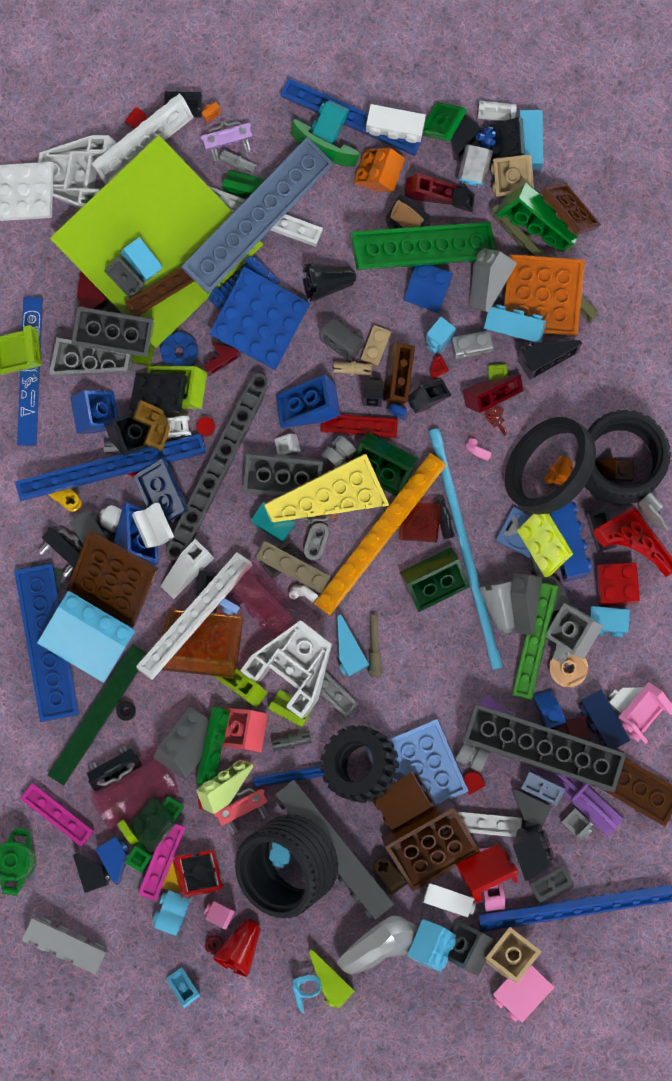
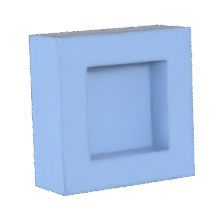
M225 598L220 602V607L223 608L221 611L229 616H232V614L237 616L241 610L239 606Z

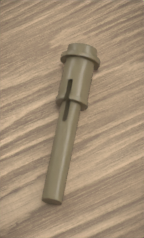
M370 615L371 653H369L370 670L368 673H370V677H381L383 670H381V653H379L378 615Z

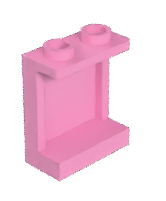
M648 682L619 716L623 723L622 727L630 733L629 736L634 741L639 742L640 740L646 744L648 740L644 737L643 733L663 710L672 715V703L662 690Z
M531 965L518 983L507 978L492 993L495 997L493 1001L500 1008L505 1006L509 1010L507 1015L515 1022L519 1020L523 1023L555 987Z

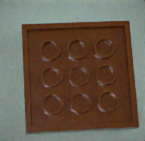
M90 531L85 539L67 591L72 592L133 628L137 623L158 568L97 533Z

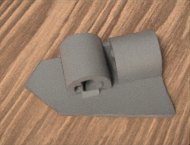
M650 492L638 504L639 513L654 526L668 530L669 528L663 517L658 513L664 505Z

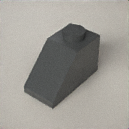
M515 790L513 795L521 818L526 822L525 826L541 824V827H543L552 807Z

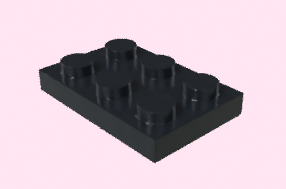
M136 373L130 410L135 411L138 402L142 400L164 412L181 413L187 376L184 374Z

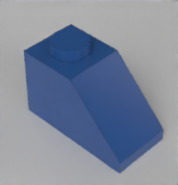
M548 690L533 695V700L543 726L553 730L564 727L566 720L552 691Z
M117 837L96 848L109 876L116 885L121 882L126 866L125 861L128 858L126 851L129 850L125 841H120Z

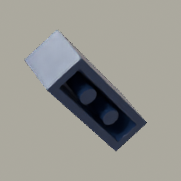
M602 689L579 701L581 704L579 709L582 715H587L590 720L588 725L591 731L597 733L600 738L598 740L599 745L614 750L630 741Z

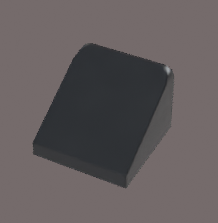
M455 188L452 206L472 212L475 194L467 188Z

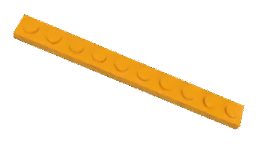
M431 453L427 456L314 602L315 606L329 616L333 613L446 467L445 462Z

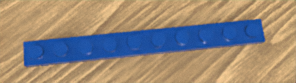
M201 434L166 442L162 451L148 447L126 456L120 454L15 481V485L21 502L144 470L160 459H166L168 463L206 454V449Z
M672 885L641 888L630 892L622 891L611 895L602 894L599 897L592 898L583 897L580 900L574 901L564 900L561 903L555 904L545 903L536 907L526 906L517 910L507 909L498 913L488 912L479 915L480 931L484 932L672 902Z

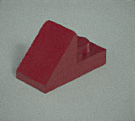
M212 344L218 357H212L206 362L204 366L208 376H211L241 357L240 351L236 348Z

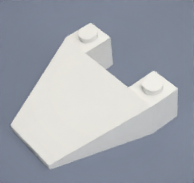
M91 135L40 152L38 163L52 162L54 164L53 197L81 209L100 191V189H94L97 171L91 163L108 151L112 145L117 144V142L109 135Z
M299 621L251 655L241 669V672L254 682L262 681L270 668L298 689L286 707L302 719L310 713L318 702L332 644L303 621Z

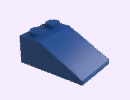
M325 374L276 394L281 428L324 423L341 416L336 384Z
M124 503L114 544L156 566L159 564L158 546L146 548L132 517V513L145 509Z

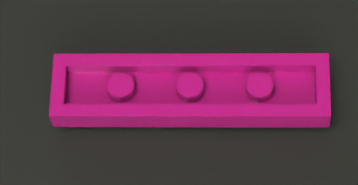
M34 783L30 785L20 798L81 847H83L94 832Z
M166 820L139 888L138 895L157 901L184 833L185 826Z

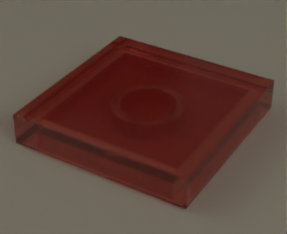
M417 503L400 525L399 540L437 543L441 505Z

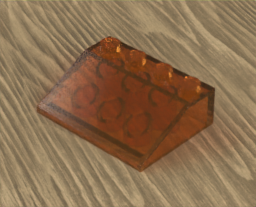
M169 610L161 638L184 611ZM210 614L161 670L234 678L239 658L244 618Z

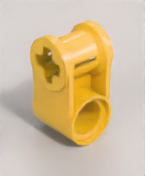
M71 489L48 494L70 512H77L82 506L81 499ZM71 499V500H74L75 503L72 504V503H69L68 501Z

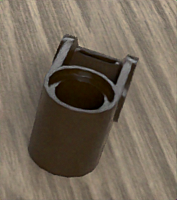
M384 857L378 858L374 862L375 872L391 895H394L408 884L388 859ZM379 862H387L388 865L385 872L383 870L378 871L380 867Z

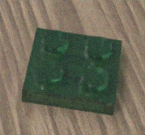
M152 796L129 826L145 848L153 852L177 822L157 797Z

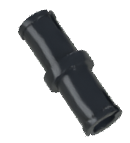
M445 500L435 501L433 505L438 517L436 520L437 524H440L443 539L455 537L451 524L452 517L448 514Z

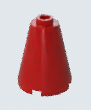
M253 919L244 920L214 954L213 960L226 969L234 970L233 973L247 977L251 970L261 928L258 927L259 923Z

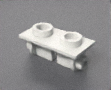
M479 101L478 119L496 121L513 119L516 114V104Z

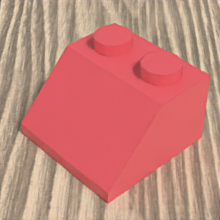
M225 708V710L230 711L223 747L261 753L268 714L246 709Z

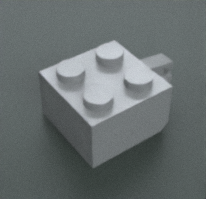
M564 603L546 633V637L557 644L555 647L557 649L552 658L560 663H564L567 657H570L572 654L584 659L603 625L577 608Z

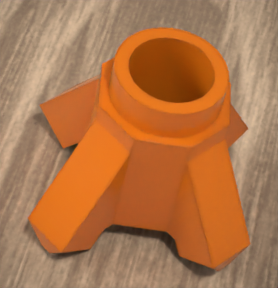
M567 456L558 457V460L549 467L550 472L544 477L545 483L552 484L554 482L557 485H562L573 471L572 459Z

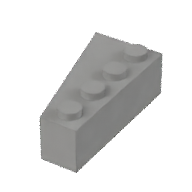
M41 916L40 919H31L21 941L27 944L32 942L40 950L51 951L54 956L60 959L69 960L75 966L95 975L98 974L108 953L104 950L105 946L94 942L92 945L86 942V937L78 933L74 936L68 933V928L61 925L57 928L51 925L52 921Z

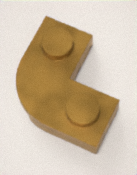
M140 400L132 419L149 426L143 444L162 451L170 431L167 418L163 414L164 411Z

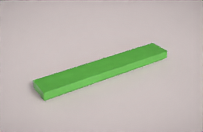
M543 582L541 584L534 635H526L512 695L530 700L533 699L547 639L546 633L550 626L559 586Z

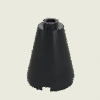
M310 263L303 266V273H306L303 285L307 298H311L310 302L353 286L356 281V273L351 267Z

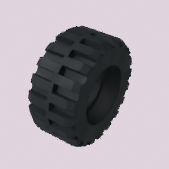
M351 725L347 727V730L344 728L338 730L337 736L333 734L329 738L331 742L325 744L323 748L326 750L325 754H321L320 760L323 761V765H320L321 772L325 773L322 778L325 783H328V788L332 792H335L341 798L353 802L366 803L367 801L377 800V796H384L386 788L391 789L393 786L391 782L398 775L395 773V770L399 768V762L395 760V758H398V753L393 749L394 744L388 740L386 735L370 727ZM366 746L372 753V768L364 779L353 782L347 773L348 759L357 748Z

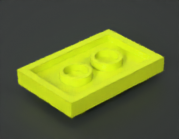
M549 513L542 515L533 514L517 530L544 577H550L573 555Z

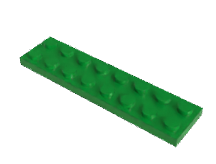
M491 222L354 231L350 233L357 271L475 262L478 253L483 248L496 250Z

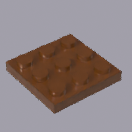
M567 183L547 186L540 191L543 195V200L553 207L556 216L559 219H563L567 224V229L572 234L578 235L593 231L601 225Z

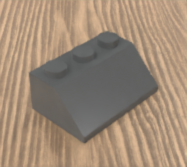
M190 706L159 745L153 758L186 780L201 761L209 725L208 719Z

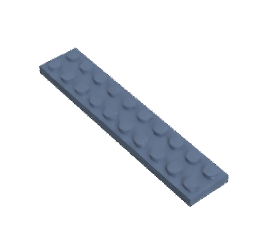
M307 137L182 265L181 269L209 294L334 163Z

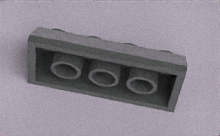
M78 306L71 344L147 357L152 339L154 320Z
M248 451L246 454L243 492L281 496L321 476L324 459Z

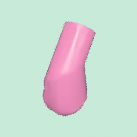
M469 438L465 444L466 449L476 457L488 461L491 457V452L477 447L478 441Z

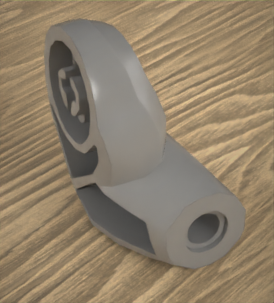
M390 916L358 939L341 956L337 964L347 974L354 975L377 966L385 958L408 955L419 925L400 916Z

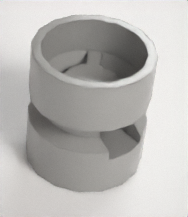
M339 435L332 442L333 446L327 447L321 456L335 469L345 464L346 459L350 460L357 450L348 440Z
M463 743L455 761L463 765L470 764L471 769L480 773L490 752Z

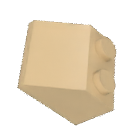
M509 927L485 959L486 963L502 976L518 983L542 951Z

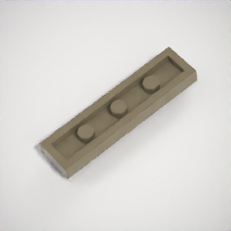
M264 540L254 556L256 559L319 593H322L330 578L329 575Z

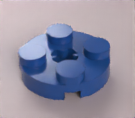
M176 332L168 336L160 348L161 357L166 366H193L198 358V347L195 340L182 332ZM178 347L179 349L180 347L183 348L184 355L180 356L179 354V356H176L175 349Z

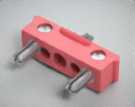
M248 788L242 792H237L236 795H242L248 791L252 793L230 803L215 813V817H218L222 826L227 824L232 834L235 833L229 822H231L237 833L238 830L233 820L258 808L264 819L265 816L260 806L266 817H268L269 815L264 807L267 800L263 794V788L255 791Z

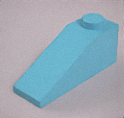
M340 614L337 616L339 661L341 663L338 667L343 676L347 674L350 678L368 668L369 663Z

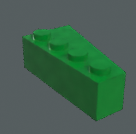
M524 183L505 197L496 213L501 218L503 216L511 220L510 223L515 226L519 224L525 227L531 235L541 236L542 241L561 252L575 245L578 235L572 234L567 229V224L563 219H559L556 216L553 207L548 205L542 196L527 183Z

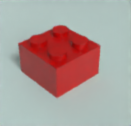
M637 563L606 564L596 567L599 606L637 604L640 601Z

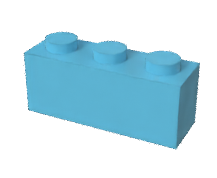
M520 110L519 117L523 119L524 155L532 156L533 170H542L543 112L542 110Z
M497 304L495 308H490L484 329L541 343L547 323L542 320L543 316L532 314L531 317L525 316L524 311L516 309L513 312L506 311L507 307Z

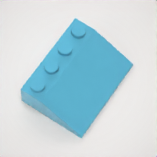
M68 591L37 644L104 683L134 635L135 630Z

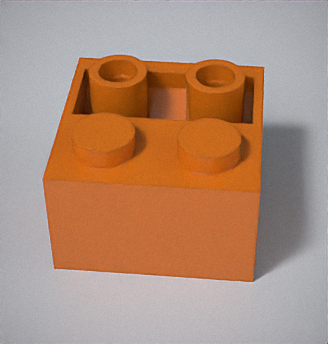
M391 148L365 149L356 172L354 184L379 192H394L405 158Z

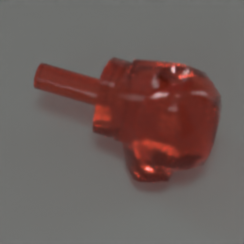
M495 405L485 410L484 416L494 428L498 426L504 436L508 434L502 425V422H504L502 417L503 408Z

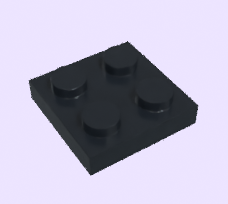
M521 117L488 125L492 127V131H496L495 137L492 138L496 142L494 146L490 145V150L493 151L490 162L493 163V159L525 154L523 119Z

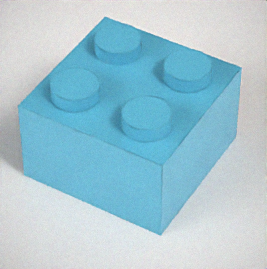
M422 919L407 956L421 965L442 972V969L448 963L449 952L455 946L456 935L440 925Z

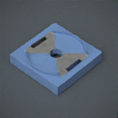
M513 507L496 542L530 559L531 553L517 530L531 516ZM510 521H513L509 531H506Z

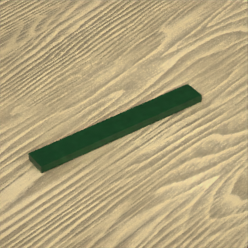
M132 644L48 773L49 777L65 786L139 672L136 666L147 655L145 651Z

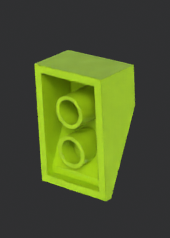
M148 366L147 373L186 375L187 381L182 409H202L207 372L196 366Z

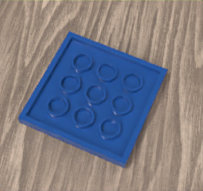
M243 267L209 335L232 348L238 349L243 354L267 367L276 370L310 303Z

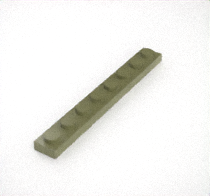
M498 204L492 208L490 215L528 256L547 257L541 248L538 249L534 245V240L531 236L525 235L521 231L522 228L519 224L515 226L510 223L511 220L505 216L501 218L496 215L499 209ZM582 293L580 313L591 323L598 315L597 309L592 303H587Z

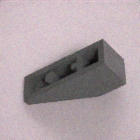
M513 573L510 594L515 633L534 635L542 578Z

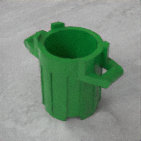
M15 827L8 841L0 845V884L2 894L17 896L26 879L33 874L36 868L37 857L32 849L29 829ZM15 835L26 837V842H16V839H14ZM18 881L17 888L7 887L6 882Z

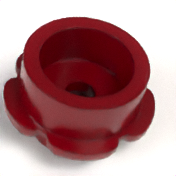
M218 935L209 936L206 939V951L214 955L224 944L222 938Z

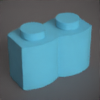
M170 890L167 893H163L159 903L162 904L160 912L156 911L152 923H155L154 928L177 936L191 898L181 899L180 894Z

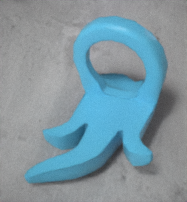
M306 975L292 980V989L301 1013H304L303 998L315 997L321 991V982L314 975ZM306 981H314L317 984V989L311 994H306L301 991L302 984Z

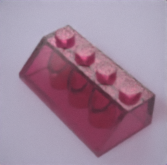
M248 571L233 587V599L239 605L243 603L247 607L245 611L252 618L256 616L261 621L259 625L265 632L270 631L274 635L272 637L273 640L298 623Z
M154 759L90 799L105 824L113 833L119 829L117 823L124 820L128 824L164 802L168 796L172 797L179 793V790L164 765Z

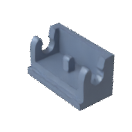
M529 769L521 789L557 806L565 791V786H560Z

